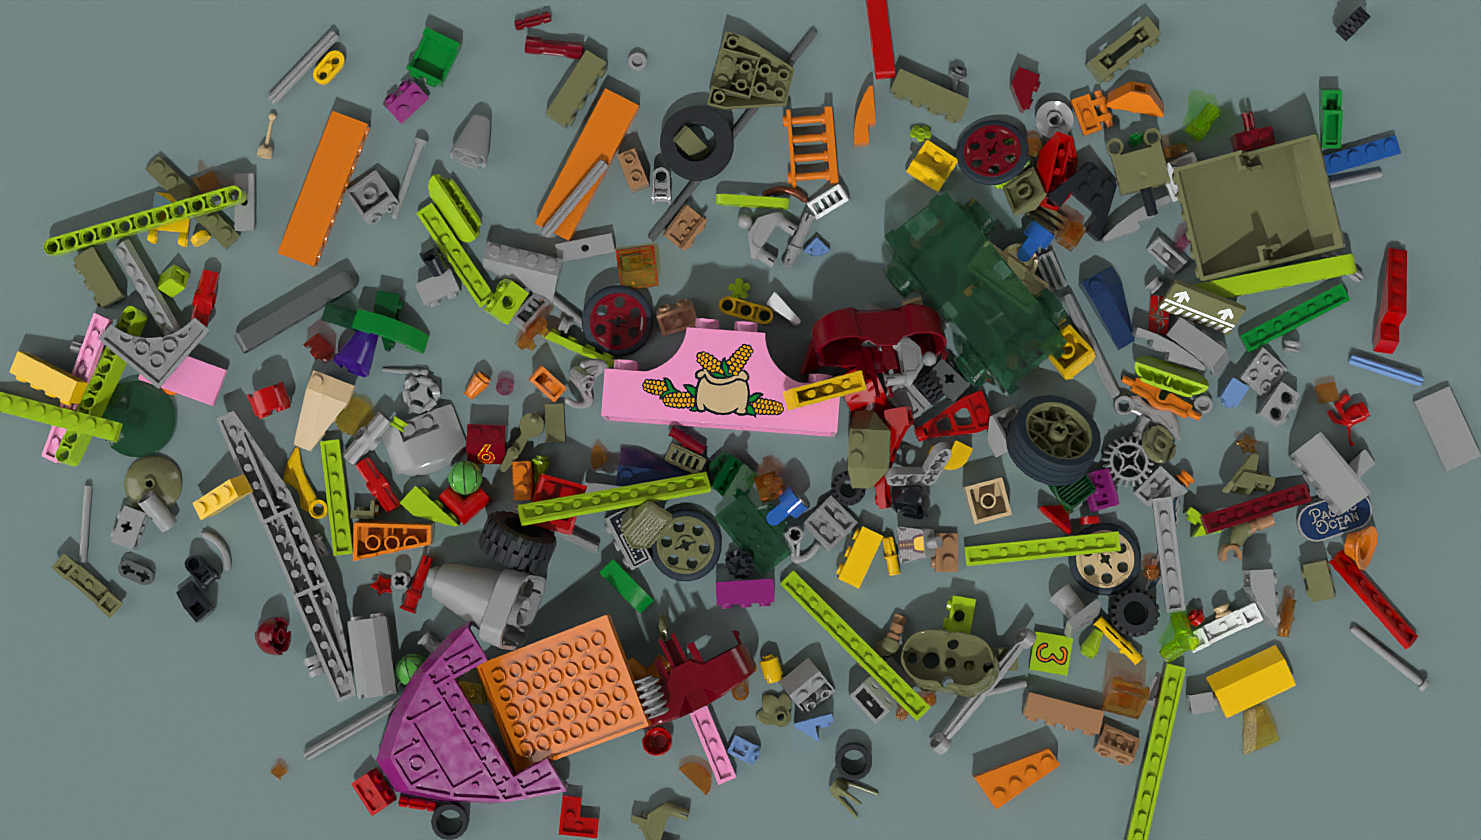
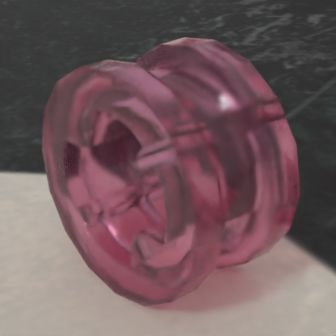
M1186 233L1182 234L1174 246L1176 248L1179 247L1181 252L1190 243Z
M503 378L497 382L496 390L500 395L508 396L513 392L514 385L509 379ZM508 382L510 384L508 386L510 388L509 391L504 390L501 392L500 389L502 387L500 385Z

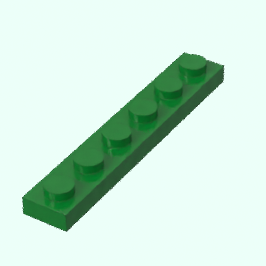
M1341 283L1240 335L1239 338L1247 353L1350 301V298Z

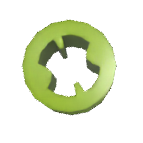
M393 416V421L389 422V424L404 433V427L408 426V424Z

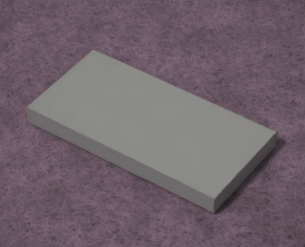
M1450 386L1413 402L1445 472L1481 457Z

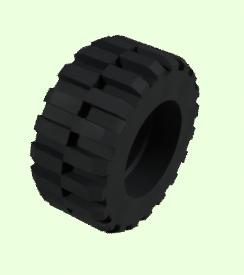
M495 511L491 513L478 540L480 549L490 559L510 569L513 568L520 572L525 571L526 573H539L545 570L557 545L556 537L549 529L530 524L522 526L519 513L516 514L511 511Z

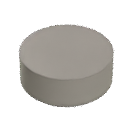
M634 52L628 58V65L632 71L641 72L647 66V58L641 52Z
M1206 395L1198 396L1193 401L1194 411L1202 415L1209 413L1213 408L1211 398Z

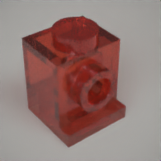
M317 333L303 344L306 348H311L309 351L316 360L320 359L324 364L329 362L333 358L332 354L335 353L320 333Z

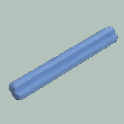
M1352 354L1349 359V364L1413 385L1421 386L1424 377L1356 354Z

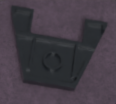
M1089 161L1072 173L1071 177L1057 185L1056 189L1047 193L1045 197L1056 207H1061L1069 194L1074 196L1094 214L1085 232L1095 241H1101L1117 184L1092 161Z

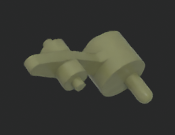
M538 411L536 414H526L520 420L521 436L507 450V454L500 467L502 472H506L512 463L519 459L528 439L537 438L543 434L545 422L542 418L544 415Z

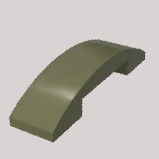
M63 553L51 567L62 578L68 580L96 604L95 606L109 618L124 604L97 577L66 553Z

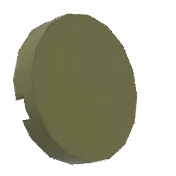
M1157 425L1145 430L1142 435V447L1145 454L1156 463H1165L1171 460L1176 453V444L1174 445L1173 443L1174 438L1166 428Z

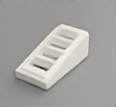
M838 184L808 202L807 205L816 220L848 202L850 198L842 184ZM837 190H838L839 194H840L841 197H842V200H841V201L839 200V198L837 197V195H836V193H835V191H837ZM830 194L836 202V204L834 205L828 197V195ZM823 198L825 199L826 203H827L828 206H829L828 209H826V207L824 206V204H823V202H822V199H823ZM817 202H818L819 206L821 207V209H822V211H823V212H821V213L818 211L817 207L815 206V203H817Z
M774 292L766 306L796 327L799 326L800 319L782 298Z

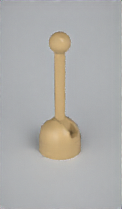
M274 113L269 114L270 121L265 144L260 145L257 150V156L264 159H272L273 149L269 145L273 121L276 119Z

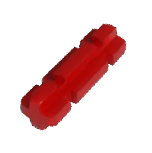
M401 796L398 805L405 808L409 806L412 809H427V811L434 812L437 802L413 797L409 799L406 796Z

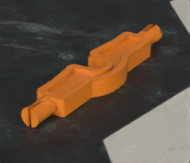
M1124 375L1121 382L1131 386L1132 392L1147 399L1156 409L1171 411L1185 419L1189 416L1197 421L1202 416V414L1192 410L1193 406L1183 401L1173 393H1169L1165 400H1160L1159 394L1161 389L1142 382L1138 377L1134 380Z

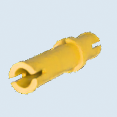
M1103 616L1095 621L1093 625L1120 649L1119 652L1121 654L1124 653L1134 665L1142 660L1144 656L1132 646V642L1130 640L1127 641Z

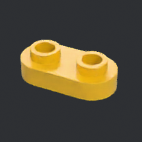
M336 50L330 51L313 71V78L318 84H329L345 65L343 54ZM334 59H339L338 64H333ZM326 73V78L322 79L320 77L321 74Z

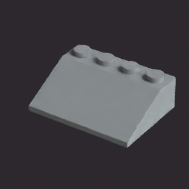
M1321 432L1289 456L1292 465L1301 470L1304 479L1316 488L1317 495L1321 499L1324 498L1331 512L1338 516L1371 493Z

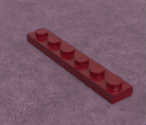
M1306 483L1202 515L1200 519L1205 533L1208 535L1312 501Z

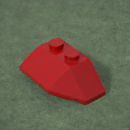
M1056 132L1040 150L1036 171L1046 194L1052 192L1057 188V185L1071 177L1070 175L1077 168L1078 158L1073 144L1074 139L1072 136L1061 132ZM1071 194L1068 195L1064 203L1070 198ZM1046 197L1039 204L1041 207L1053 211L1059 209Z

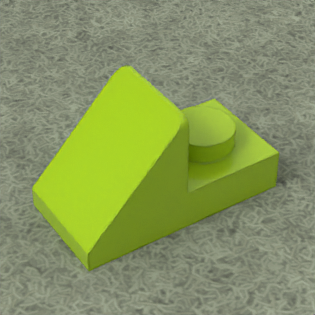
M1187 507L1183 513L1187 516L1186 520L1193 525L1198 524L1190 537L1206 535L1200 519L1202 514L1192 507Z

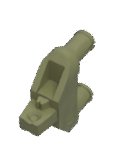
M668 800L650 811L649 814L644 813L643 817L633 814L631 823L640 825L639 830L643 831L646 840H661L667 818L673 816L687 821L690 809L674 805L673 801Z

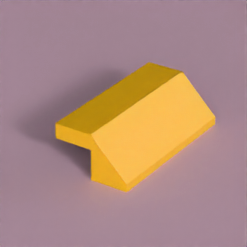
M1276 645L1206 677L1207 683L1216 695L1217 704L1226 718L1296 686L1288 665Z

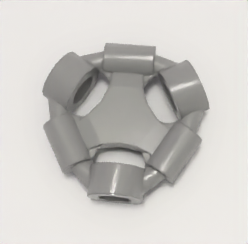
M423 375L420 377L411 376L404 382L405 387L402 394L404 404H407L409 411L421 414L424 411L429 412L437 405L436 402L441 397V390L439 384L434 383L433 379ZM419 382L420 386L415 391L409 390ZM430 386L434 398H430L428 395V387ZM419 400L423 402V407L412 404V401Z

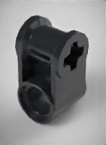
M436 244L427 252L419 253L433 277L441 276L447 271L444 257Z
M193 555L185 560L186 570L205 591L209 589V586L216 579L219 580L221 578L219 573L202 556ZM194 558L199 561L197 569L191 566V561Z

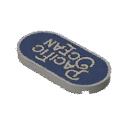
M1365 497L1338 516L1331 512L1325 499L1309 504L1302 508L1297 517L1296 525L1298 532L1307 540L1321 542L1360 529L1370 521L1372 505L1369 499Z

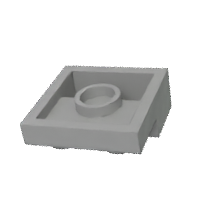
M376 170L345 191L368 225L379 222L383 214L393 212L397 207L396 205L399 204Z

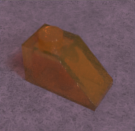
M1070 220L1055 242L1071 252L1076 248L1086 232L1083 229L1084 226L1075 220L1073 222Z

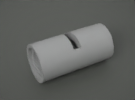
M153 491L147 492L138 500V505L149 517L151 516V520L161 532L169 530L177 522V519Z

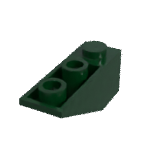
M377 290L374 313L400 321L398 319L399 311H403L405 301L402 300L403 297L399 294ZM381 337L385 351L391 352V348H395L396 342Z

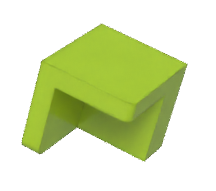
M173 264L161 273L157 288L170 297H174L186 288L190 274Z

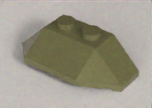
M855 411L849 429L848 471L852 488L872 489L889 470L891 430L874 411Z

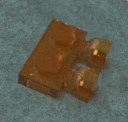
M540 316L515 344L521 350L529 348L532 351L537 346L533 338L537 334H542L544 337L549 334L550 331L546 326L548 322Z

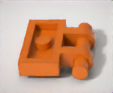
M1101 90L1094 92L1095 100H1091L1090 95L1086 94L1070 101L1083 137L1101 131V122H1105L1107 128L1114 126L1112 113L1106 107L1107 100L1105 96L1103 97ZM1095 106H1099L1101 116H1097Z

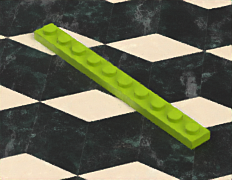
M703 472L518 505L517 509L521 525L524 526L641 505L647 501L658 502L708 493L711 491V486L707 473Z
M794 570L780 583L916 721L931 708Z
M1166 663L1126 840H1148L1186 668Z

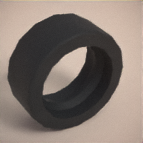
M848 743L837 752L835 763L839 773L844 778L860 780L870 772L872 757L868 749L863 745ZM850 750L860 751L865 758L863 769L857 773L848 772L842 764L843 756Z
M453 802L444 803L439 806L431 819L434 833L444 840L459 838L465 833L469 824V817L465 808ZM446 810H454L461 816V826L455 832H445L439 826V817Z

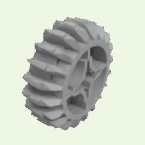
M1124 436L1120 437V442L1114 439L1113 443L1115 446L1110 443L1107 445L1111 451H1103L1104 454L1108 455V458H1102V461H1107V464L1103 465L1102 468L1110 469L1109 473L1113 475V481L1117 478V486L1122 481L1124 487H1128L1129 482L1131 487H1135V480L1138 484H1142L1141 477L1145 480L1148 479L1145 472L1152 473V470L1147 467L1153 466L1154 462L1148 461L1150 458L1145 454L1142 443L1138 444L1139 438H1135L1134 442H1132V436H1128L1127 441ZM1122 446L1135 448L1130 454H1125L1119 450ZM1139 453L1142 457L1141 469L1139 468L1140 466L1136 463V458L1139 455ZM1114 454L1120 462L1117 470H1115L1113 465ZM1131 457L1132 461L1130 462L1132 464L1124 466V458ZM1126 469L1137 473L1134 477H1124L1120 474Z

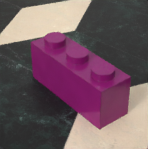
M773 579L715 582L716 603L721 605V609L732 608V604H740V608L752 607L751 603H759V607L771 606V602H775Z

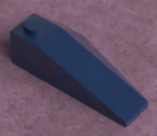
M1110 266L1079 285L1080 289L1117 350L1134 342L1135 339L1132 336L1133 330L1122 282L1113 267Z
M621 447L616 485L629 486L691 475L692 473L641 449Z

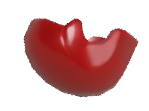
M658 726L647 730L642 738L643 749L653 756L666 754L673 743L671 733L666 728Z

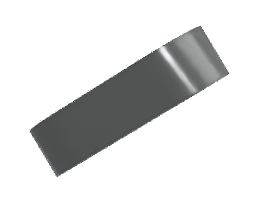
M126 560L118 566V572L122 577L141 585H149L155 580V573L152 569L134 561ZM130 564V568L135 570V572L125 574L126 570L123 568ZM148 572L147 575L150 576V579L143 581V577L138 575V573Z

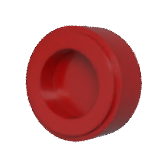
M1100 516L1081 517V525L1100 523Z

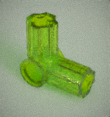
M1208 102L1198 116L1189 123L1184 132L1197 142H1200L1221 112L1215 105Z
M1182 611L1170 616V623L1175 634L1174 639L1159 650L1161 657L1168 663L1187 650H1195L1199 645V637L1193 634L1187 615Z

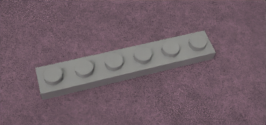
M130 240L122 241L114 251L134 283L136 290L144 300L146 307L151 312L156 324L164 336L177 332L181 329Z
M1172 496L1152 498L1166 613L1186 611Z

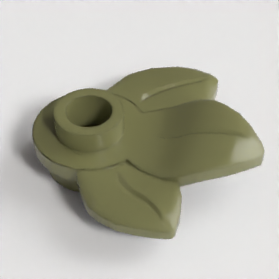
M783 693L779 698L770 694H764L762 697V707L764 710L758 712L756 718L767 726L775 724L778 727H786L791 721V714L789 712L792 706L791 699L786 693ZM780 714H784L782 721L778 720Z

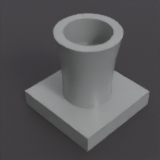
M1071 584L1062 587L1050 599V602L1059 608L1069 619L1064 630V634L1068 639L1097 618L1102 606L1098 599L1085 606Z

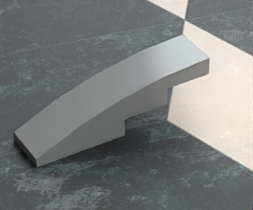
M1169 195L1155 200L1156 207L1160 208L1170 204ZM1143 206L1109 231L1101 239V244L1139 231L1140 222L1152 219L1156 215L1148 217Z
M1138 327L1133 328L1132 336L1149 340V349L1166 353L1164 361L1198 371H1205V366L1177 344L1150 331Z

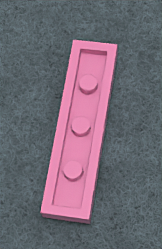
M706 705L690 713L718 785L736 778L708 706Z

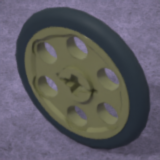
M693 509L670 512L673 515L671 523L661 533V536L652 547L649 548L651 558L661 573L671 579L688 582L698 580L713 570L719 561L722 551L720 532L716 524L702 512ZM678 521L682 522L685 526L684 530L680 533L675 532L673 528L674 524ZM695 525L703 527L702 535L696 536L693 534L692 529ZM669 536L672 539L670 547L662 546L661 540L663 537ZM682 540L687 542L696 541L689 546L687 551L684 548L675 550L676 547L683 544ZM700 544H709L710 551L707 554H702L699 551ZM672 554L677 555L679 558L678 564L674 566L668 563V557ZM692 557L698 561V565L694 569H690L687 566V560Z

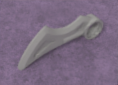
M1121 396L1114 401L1113 409L1118 415L1123 416L1132 413L1137 416H1144L1159 426L1166 428L1178 441L1181 440L1179 425L1173 412L1156 409L1145 403L1140 396ZM1122 400L1128 403L1126 411L1119 409L1118 405Z

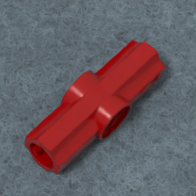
M202 270L199 287L196 289L193 297L194 309L191 321L196 318L206 328L210 320L211 310L214 309L217 294L215 292L220 273L210 270Z
M370 457L363 459L355 465L366 481L365 484L368 490L378 499L387 514L401 505L391 490L390 483L383 473L379 472Z

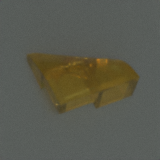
M1263 704L1243 712L1244 728L1242 736L1244 738L1242 752L1244 755L1280 740Z

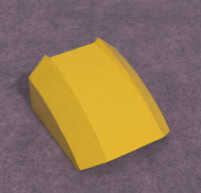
M1070 324L1059 327L1040 344V348L1044 351L1045 356L1065 380L1072 379L1091 364L1096 357L1094 350Z

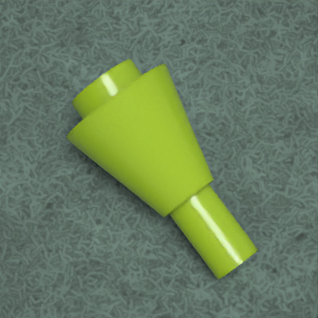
M537 455L536 458H532L535 478L533 490H536L539 475L546 474L551 463L548 457L544 455Z

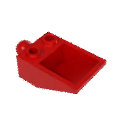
M854 366L842 367L848 371L842 375L857 372ZM866 372L867 389L842 397L852 417H854L855 411H874L882 419L883 415H885L884 410L891 409V406L877 375L880 398H876L871 373Z

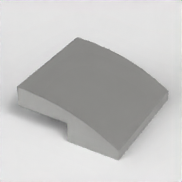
M830 496L802 525L830 551L858 522Z

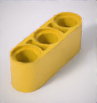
M730 296L723 297L719 302V309L724 315L748 322H755L762 326L769 325L773 320V312L768 307ZM725 301L732 302L733 308L726 311L723 309L722 305ZM744 306H748L752 312L750 315L744 316L741 314V309ZM761 312H768L770 318L767 321H762L759 318V314Z

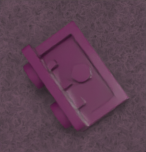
M411 79L404 80L398 86L399 89L395 93H390L383 103L384 107L401 124L429 99Z
M1109 468L1087 473L1097 488L1087 498L1090 512L1119 505L1118 493L1112 479L1113 475L1109 473Z

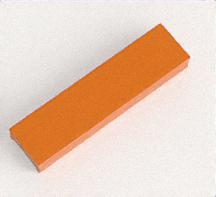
M606 88L604 89L535 221L536 225L543 228L598 161L603 160L608 164V168L554 231V234L567 241L572 240L639 112V105Z
M334 111L331 112L279 247L278 254L317 268L345 196V191L348 188L370 131L367 123Z

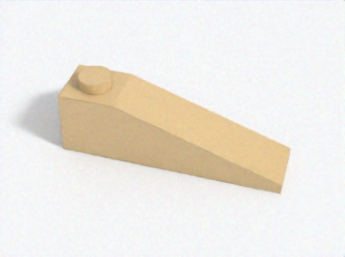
M313 370L306 388L294 445L312 451L325 435V431L331 423L337 420L338 414L348 406L355 386Z

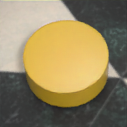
M201 230L191 237V242L194 247H199L208 242L211 236L207 230Z

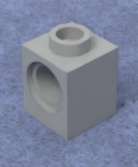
M1211 691L1186 695L1189 714L1195 715L1216 711L1217 698Z

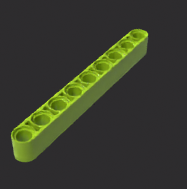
M1346 254L1193 284V286L1228 299L1357 273L1354 255Z
M128 306L122 312L115 328L129 335L140 337L147 323V314L134 306ZM107 346L76 409L77 412L101 418L127 365V362ZM66 430L56 451L57 461L72 467L77 466L81 462L92 436Z

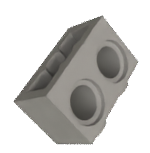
M1282 381L1278 382L1256 415L1274 427L1283 426L1289 418L1287 414L1290 409L1294 410L1300 402L1298 398L1301 394ZM1283 392L1287 393L1289 396V401L1287 403L1283 402L1281 399V395ZM1272 408L1278 411L1276 419L1270 414Z

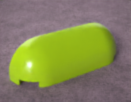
M441 174L433 175L428 183V190L432 201L460 240L464 242L474 241L480 235V218L452 179L448 180L441 177Z
M1139 356L1135 360V371L1140 380L1146 384L1185 397H1193V395L1204 393L1209 387L1207 379L1193 370L1151 356Z

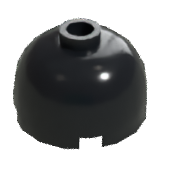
M904 486L895 493L891 508L896 513L898 510L905 512L902 515L904 517L921 520L924 516L928 517L931 501L929 495L921 486Z

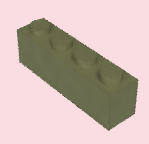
M586 50L546 111V116L565 129L568 125L572 126L577 118L575 114L578 110H582L587 102L585 100L589 93L592 94L597 87L595 83L599 77L602 79L606 74V62Z
M899 69L890 93L893 94L892 97L900 101L905 99L913 107L928 109V113L934 116H938V114L944 116L946 121L953 124L960 122L970 100L903 69Z

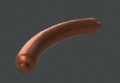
M776 186L766 189L761 195L769 197L775 194H789L798 198L803 203L808 202V197L804 193L787 186Z

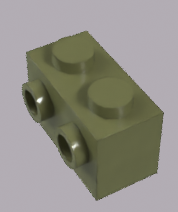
M1328 558L1304 562L1301 574L1302 578L1307 580L1308 586L1305 587L1307 597L1311 598L1312 602L1335 598L1337 593Z

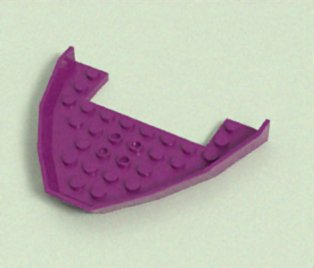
M471 621L454 629L414 672L389 719L376 760L394 790L399 793L438 801L484 804L506 803L566 792L568 782L567 780L562 781L548 756L516 774L512 772L456 680V677L486 662L488 657L470 629L472 626Z

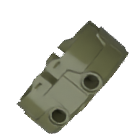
M941 629L919 631L906 641L901 654V664L906 675L920 690L926 692L975 697L988 691L999 676L1000 665L992 647L982 638L966 634L965 632H949ZM952 642H959L956 649L952 650L949 648ZM911 656H918L916 663H909ZM938 656L940 662L936 668L928 669L925 667L928 657ZM949 661H956V665L953 668H947ZM968 663H975V668L967 671L966 665ZM988 665L994 666V669L992 668L988 673H985V668ZM946 680H953V683L946 684L947 687H944V682Z

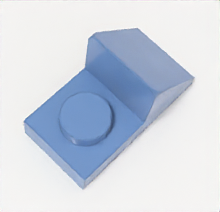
M832 713L794 722V725L797 729L819 741L815 726L819 725V728L831 726L830 722L834 720Z

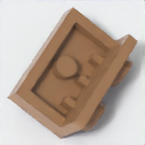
M685 204L662 235L678 248L685 251L693 245L697 234L705 229V224L708 220L701 217Z

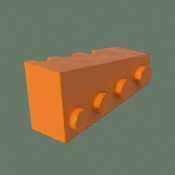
M357 520L354 522L353 561L431 545L434 542V523Z
M1045 747L972 776L994 808L998 809L1060 766L1050 749Z

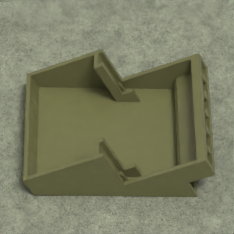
M1317 134L1251 152L1240 150L1173 169V183L1178 186L1179 190L1176 193L1177 200L1183 206V211H1181L1182 220L1187 223L1188 227L1185 230L1188 241L1191 240L1193 247L1190 248L1191 257L1193 260H1196L1197 264L1195 274L1201 281L1325 254V252L1346 247Z

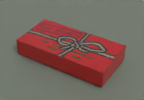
M1151 295L1148 331L1158 335H1167L1169 312L1159 309V303L1164 296Z

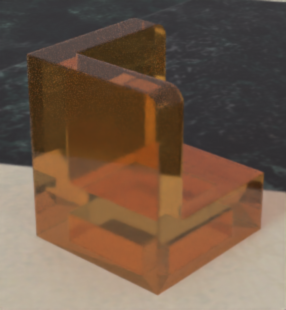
M212 170L199 178L196 176L192 178L201 194L223 188Z

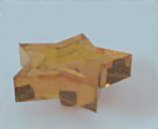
M1246 433L1241 440L1236 441V444L1241 447L1242 454L1257 452L1254 446L1257 440L1250 439Z

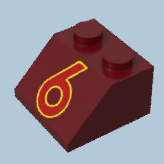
M467 424V461L475 464L502 465L507 454L508 427L506 425Z

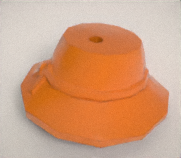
M1370 525L1361 531L1350 532L1344 545L1345 554L1356 561L1358 569L1365 570L1368 567L1377 546V530Z

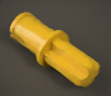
M883 538L884 559L887 562L888 575L901 574L897 559L899 554H896L894 538Z

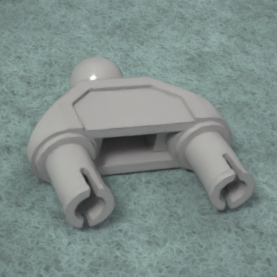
M782 212L758 217L755 223L752 222V218L747 214L741 215L737 220L740 228L750 229L748 241L751 258L762 261L770 268L774 266L778 258L764 250V245L774 229L779 227L793 236L799 226L784 218L785 215Z
M904 336L897 345H893V348L898 353L901 373L885 374L884 382H887L885 386L902 385L903 387H910L923 364L932 366L936 363V354L932 351H927L921 355L920 347L909 337Z

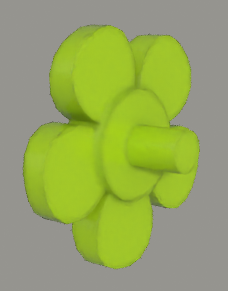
M914 125L910 131V136L912 138L917 137V141L922 142L925 138H931L932 133L926 125L922 127Z
M737 278L735 284L730 283L728 289L734 291L731 293V297L738 299L740 294L741 299H746L748 294L745 291L750 290L749 283L743 284L741 278Z

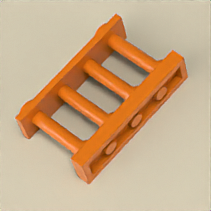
M832 106L824 107V112L821 115L791 117L790 110H786V115L783 116V127H787L791 169V172H787L788 184L792 183V188H796V181L826 179V181L830 180V185H838ZM818 122L825 124V131H822L821 134L792 136V124ZM823 141V143L827 144V150H824V152L794 155L793 143ZM816 160L828 162L829 169H825V171L795 173L794 162Z

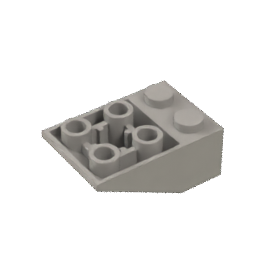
M1273 569L1242 570L1243 590L1251 603L1255 602L1266 627L1277 628L1278 623H1280L1279 611H1276V604L1279 602L1278 593L1275 592L1274 584H1277L1276 573H1273Z
M892 656L885 660L912 689L916 686ZM871 675L849 694L853 701L875 724L898 704Z

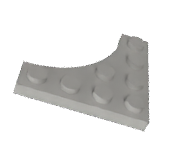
M194 318L182 329L164 337H136L110 325L98 339L160 389L210 330Z

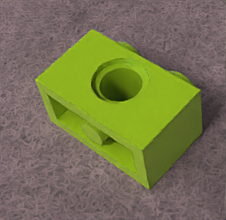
M504 279L497 285L494 295L487 300L484 311L500 323L508 325L529 293L512 280ZM506 296L507 303L503 305L502 300Z
M952 595L951 599L948 598L946 610H949L948 618L944 617L942 628L945 631L965 632L970 635L976 599ZM957 610L963 612L964 617L961 621H956L953 617Z

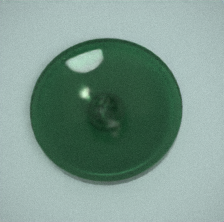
M130 381L116 387L101 417L123 424L118 442L105 440L108 445L120 454L136 458L154 455L165 448L174 436L177 427V411L171 397L162 388L158 389L153 384L145 381Z

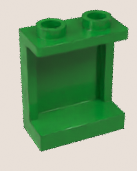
M425 27L422 33L423 39L410 65H407L406 69L409 72L408 75L419 80L421 77L427 80L426 84L434 88L436 86L443 87L462 46L459 42Z

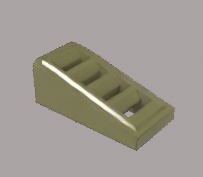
M673 443L664 461L692 474L701 473L707 460ZM675 449L679 450L675 460H672L671 457ZM683 452L685 453V457L682 463L680 464L678 463V461ZM690 455L692 456V459L689 466L687 467L685 466V464ZM698 459V465L694 470L692 469L695 460Z

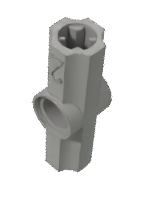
M379 411L367 426H363L358 430L355 440L342 454L343 457L352 465H357L369 450L372 451L377 447L381 439L380 437L389 428V422H392V420L386 414Z

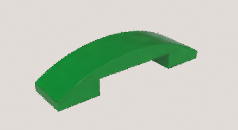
M357 309L351 327L367 334L373 333L406 346L405 348L424 354L430 337L426 333L403 322Z

